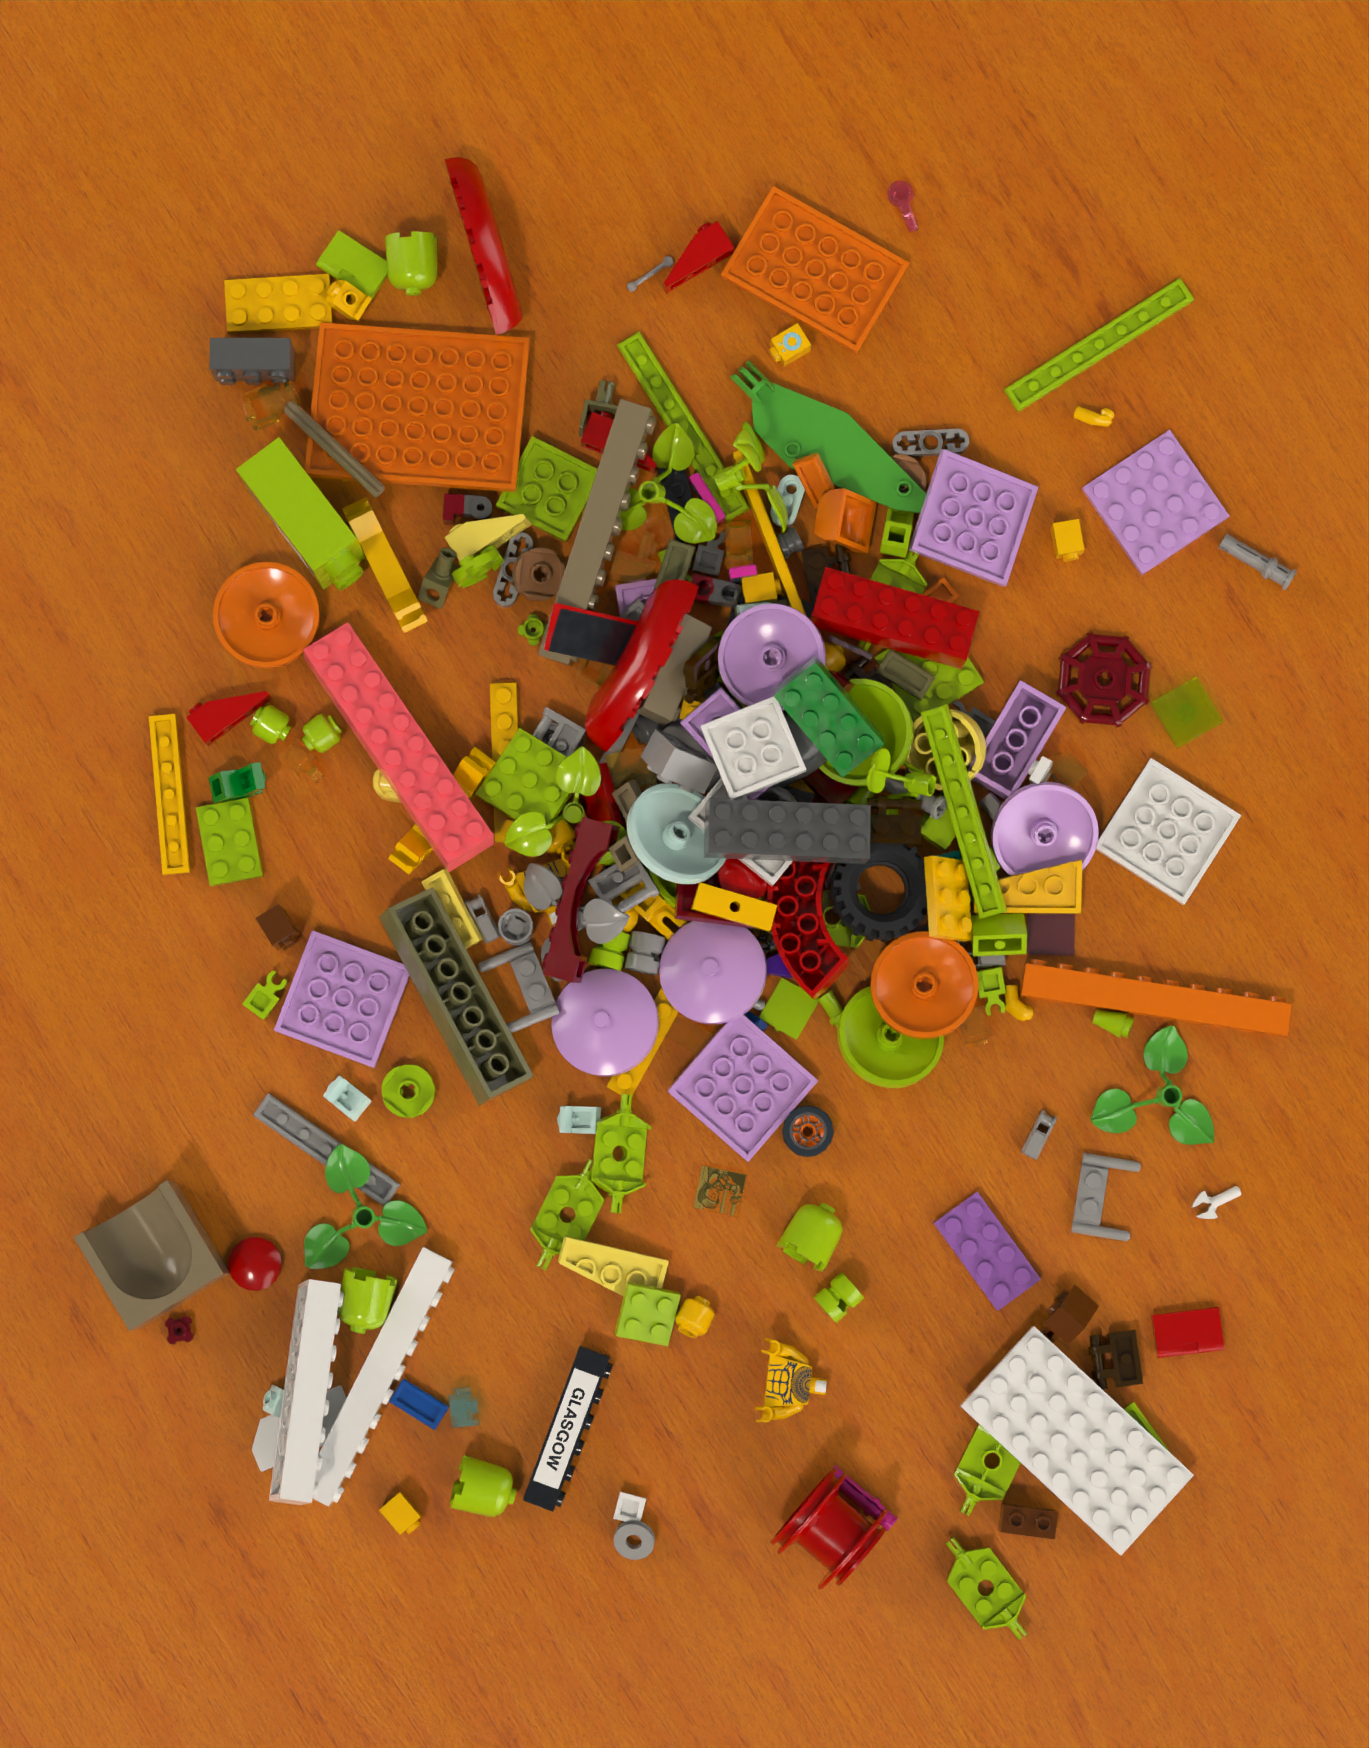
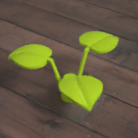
M747 421L743 422L742 430L738 433L733 446L740 450L746 458L735 465L715 472V482L721 492L736 487L737 491L743 489L766 490L769 501L781 522L783 533L787 527L788 513L786 504L776 486H770L769 484H742V481L746 480L742 467L750 463L754 470L759 472L761 464L765 461V452L760 439Z
M674 423L666 428L657 439L653 448V461L657 464L658 468H667V470L658 477H654L653 481L643 482L639 487V492L630 487L628 493L632 497L628 510H622L620 518L623 521V526L621 530L630 531L642 526L647 519V512L643 505L647 502L654 504L662 502L681 512L674 520L675 533L681 540L695 544L712 541L715 538L717 520L713 509L707 502L692 498L683 508L665 498L666 490L660 484V481L672 472V468L677 471L685 470L694 460V444L680 424Z
M879 748L876 751L867 777L869 791L880 793L884 789L887 777L904 781V788L909 791L889 795V799H900L902 796L918 798L919 794L932 796L936 788V777L934 775L925 774L924 770L916 768L907 761L903 765L913 771L912 773H907L906 776L888 773L891 761L890 752L885 748ZM886 809V815H898L899 809Z
M579 747L574 753L565 758L557 769L556 780L559 787L566 793L575 792L574 798L568 800L564 805L563 813L559 814L557 818L547 825L545 817L540 812L531 811L520 815L511 824L506 833L504 842L506 847L525 856H540L549 849L552 843V835L548 829L555 826L563 818L570 823L581 822L582 817H584V805L578 800L580 793L585 796H591L596 793L601 783V773L597 761L585 747ZM603 821L620 826L616 843L628 835L625 828L618 822ZM607 852L598 862L604 865L616 864L610 852Z

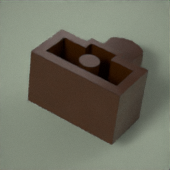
M1076 1285L1069 1291L1063 1289L1054 1299V1303L1047 1309L1046 1312L1049 1315L1043 1323L1045 1325L1041 1328L1040 1332L1045 1336L1051 1330L1052 1334L1047 1339L1053 1343L1059 1337L1069 1345L1085 1329L1099 1305Z

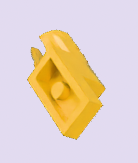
M640 882L622 893L621 896L627 899L645 888L644 883ZM659 895L654 898L651 896L633 907L668 941L675 933L663 923L665 916L669 917L678 927L682 928L688 924L686 920L674 919L675 909L667 904Z

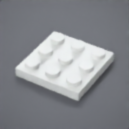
M774 696L700 726L730 799L737 800L806 772V767L789 726Z

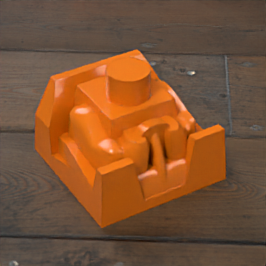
M845 488L832 489L819 497L813 533L823 540L848 548L850 552L868 553L877 502Z

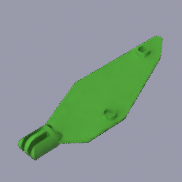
M750 360L745 364L760 382L743 366L738 369V373L750 385L752 390L735 373L730 377L752 400L754 431L790 468L795 469L793 466L794 460L818 452L835 486L850 490L894 510L921 512L926 493L848 413L772 383ZM901 486H906L909 489V491L907 493H901L899 491V488Z

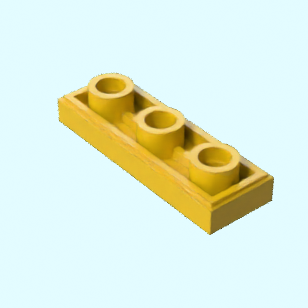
M698 883L691 909L769 932L777 905L704 883ZM731 903H735L738 906L737 912L730 910Z

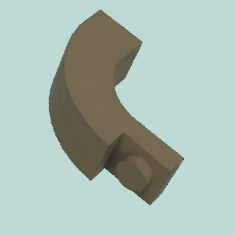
M636 780L628 781L612 793L626 823L632 804L642 794ZM628 835L609 848L620 872L632 869L641 863L630 844Z

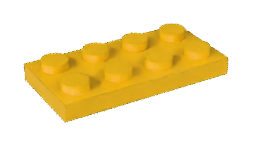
M330 274L224 280L228 334L319 329L320 322L333 323L332 307L324 302L328 296L327 290L331 285Z

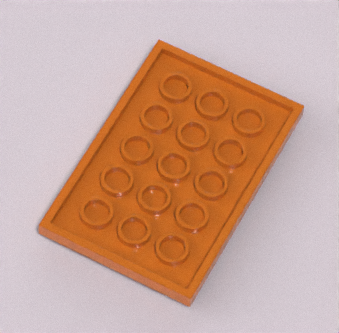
M773 186L722 271L721 278L858 354L909 267L910 262Z

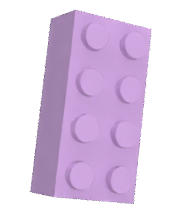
M1020 680L985 739V761L973 781L1006 800L1021 786L1031 765L1038 757L1066 707ZM976 756L974 761L969 766L967 772L971 771V769L973 768Z

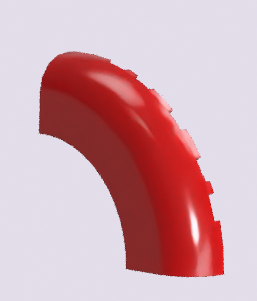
M462 157L444 159L495 333L498 335L511 330L519 324L522 319V310L496 219L477 165L471 160Z
M668 580L660 584L646 600L628 644L603 685L591 699L585 717L587 735L596 746L605 752L613 746L623 733L624 729L622 727L628 718L633 719L642 700L646 699L656 682L654 680L661 666H665L673 650L672 646L683 629V626L680 624L685 614L690 612L699 586L685 580Z
M792 861L773 886L768 884V903L777 905L771 932L780 958L798 985L815 1000L850 965L849 958L834 943L823 918L822 900L824 888L835 863Z

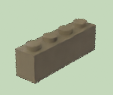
M685 614L680 624L683 626V629L672 646L673 650L665 666H661L654 679L656 681L646 699L642 700L637 710L638 714L662 726L675 721L681 711V707L678 705L688 690L683 674L685 662L712 639L709 636L712 627Z

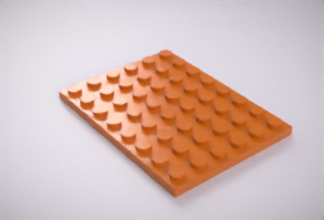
M320 322L310 417L380 482L516 492L530 338ZM308 435L305 471L309 477L356 480Z

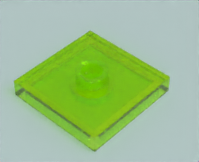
M1197 676L1150 703L1176 749L1224 722Z

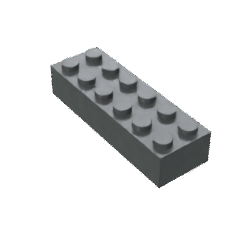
M709 798L705 803L704 858L865 864L870 859L871 805Z

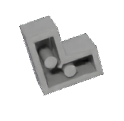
M658 729L654 730L641 755V758L648 764L647 768L658 774L657 778L670 785L672 781L678 783L681 789L689 793H693L695 790L704 794L717 770L715 762L709 756L686 747L677 737Z

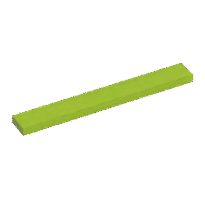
M1181 278L1177 279L1004 389V393L1019 413L1194 301L1193 296Z
M637 332L617 345L618 350L667 428L674 423H678L691 438L695 447V457L691 466L696 473L700 474L725 514L726 522L729 523L749 511L750 507L740 491L736 490V487L725 492L719 490L715 482L714 473L725 467L641 333Z
M947 704L923 711L921 716L979 918L1004 913L1007 911L949 706Z

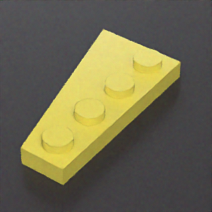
M564 1236L558 1263L622 1296H624L627 1282L662 1289L669 1263L667 1259Z

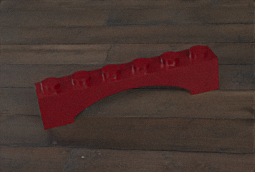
M582 817L581 822L577 824L575 848H572L568 859L570 864L569 872L564 876L562 888L564 889L562 900L556 906L555 927H552L549 934V942H551L549 952L545 954L542 962V967L544 968L543 975L573 983H581L587 957L582 955L578 939L580 901L593 869L607 852H610L609 848L616 843L620 826Z

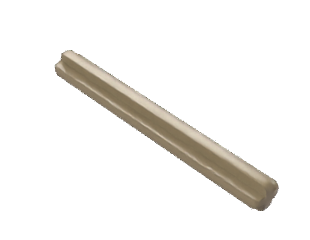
M291 401L285 406V414L374 497H378L385 490L384 485L296 402Z

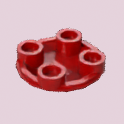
M726 858L716 875L722 889L751 898H761L768 889V883L738 859Z
M250 1237L240 1241L232 1249L229 1256L228 1269L231 1278L238 1286L247 1290L259 1291L268 1288L277 1280L282 1271V1259L278 1249L270 1241L264 1238Z

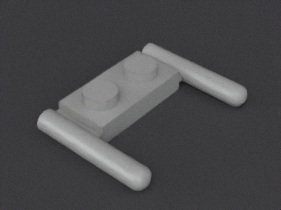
M531 942L478 963L480 972L488 971L507 962L511 963L531 1014L507 1023L506 1025L510 1033L560 1014Z
M1083 1152L1071 1232L1128 1241L1131 1236L1129 1231L1100 1226L1108 1168L1139 1172L1141 1169L1140 1162Z

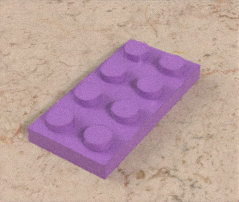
M978 1192L971 1195L933 1223L996 1311L1003 1308L1041 1280Z

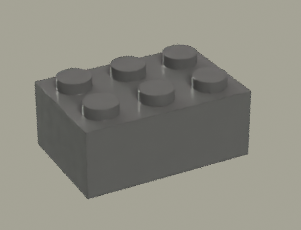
M210 338L209 369L215 381H219L222 385H234L235 381H246L248 385H261L262 381H272L274 385H287L288 381H295V349L290 338Z

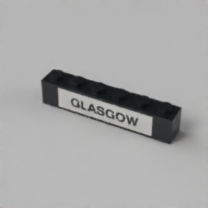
M581 1345L579 1346L523 1501L552 1512L555 1506L561 1508L566 1492L561 1491L564 1481H571L576 1467L571 1465L574 1454L577 1456L581 1454L585 1443L584 1440L580 1439L584 1429H590L595 1416L590 1414L593 1403L599 1405L604 1389L599 1388L603 1378H609L613 1364L609 1362L610 1356Z

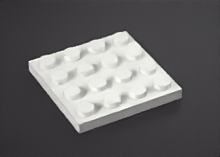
M1150 758L1098 839L1096 850L1178 903L1185 905L1241 815Z

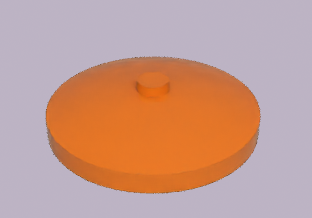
M258 562L237 570L223 583L215 598L213 624L217 637L230 655L248 666L270 669L282 667L295 661L303 655V649L313 643L319 629L320 607L314 590L300 573L280 563Z
M927 931L909 933L891 942L878 956L872 970L871 996L878 1014L892 1029L911 1038L933 1039L956 1030L971 1014L978 995V975L973 960L967 951L954 940L929 937V932Z

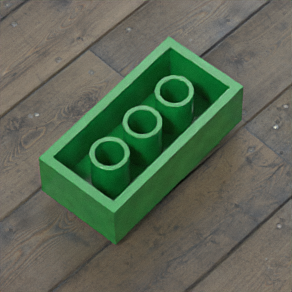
M817 656L813 657L774 689L773 696L842 778L884 745V736Z

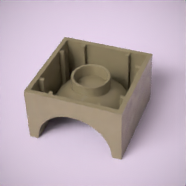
M166 1180L158 1185V1188L130 1208L106 1222L73 1237L129 1331L143 1328L230 1274L229 1269L176 1181Z

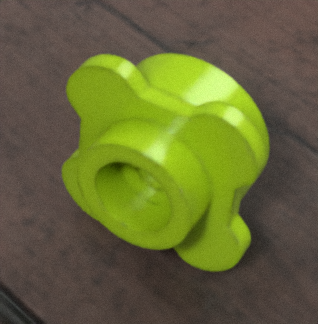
M531 614L528 616V620L518 627V634L525 636L531 646H536L539 644V639L545 634L547 624H542L536 614ZM536 628V631L531 632V629Z

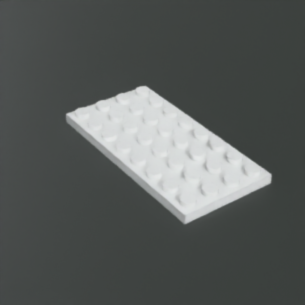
M1035 1326L1028 1330L960 1405L1120 1556L1194 1476Z

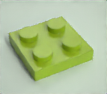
M627 1282L615 1335L617 1337L668 1346L681 1296L680 1293Z

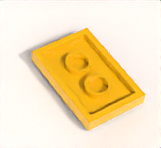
M933 855L924 857L929 937L963 942L972 940L969 883L963 860Z

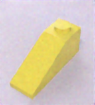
M524 514L466 522L454 526L449 531L450 534L444 538L451 549L456 552V557L460 562L469 555H473L475 558L491 545H494L497 549L533 523Z

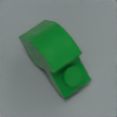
M260 762L250 763L237 770L220 771L208 777L213 803L256 796L263 793V789L266 788V777Z

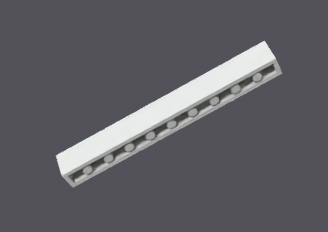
M425 1247L422 1248L319 1452L322 1455L320 1470L316 1471L315 1482H318V1493L314 1500L328 1507L332 1502L338 1503L344 1492V1488L340 1486L345 1477L350 1479L357 1466L353 1462L357 1452L360 1454L364 1452L369 1442V1439L365 1437L370 1428H376L382 1416L378 1414L382 1403L388 1404L394 1392L390 1387L394 1379L400 1380L406 1368L402 1363L406 1355L412 1356L418 1344V1341L414 1340L418 1331L424 1332L431 1317L427 1316L430 1307L436 1308L443 1293L439 1292L443 1281L448 1283L455 1271L451 1267L453 1261Z

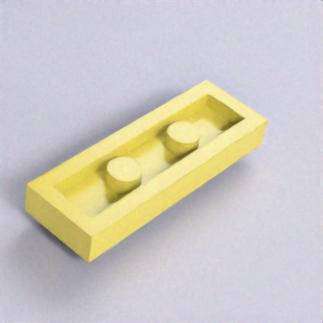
M442 869L422 881L425 890L434 888L466 949L483 940L447 869Z

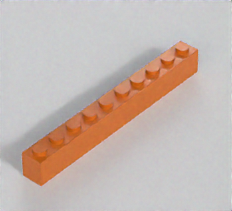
M1031 960L1030 964L1026 963L1023 966L1019 997L1271 1036H1288L1292 1004L1285 1003V998L1269 996V1000L1258 999L1259 994L1243 992L1242 996L1232 995V990L1216 988V992L1205 991L1206 986L1190 984L1189 988L1179 987V982L1163 980V984L1152 983L1153 978L1137 976L1136 980L1126 979V974L1119 972H1110V976L1100 975V970L1093 968H1084L1083 972L1074 971L1073 966L1067 964H1057V968L1046 966L1047 962L1041 960Z

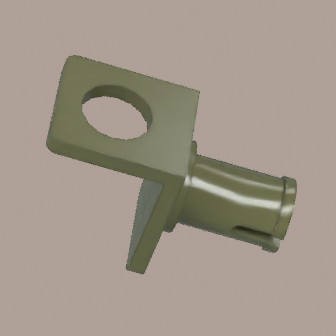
M606 380L599 381L596 401L585 399L579 425L580 437L583 436L588 414L591 415L592 412L598 414L599 411L615 417L618 406L611 405L616 386L613 382H608L607 391H605Z
M442 548L440 550L439 557L434 560L424 576L418 596L419 600L442 609L448 589L454 581L452 573L460 568L453 564L456 558L454 550L450 548ZM427 589L436 590L440 598L433 599L429 597Z

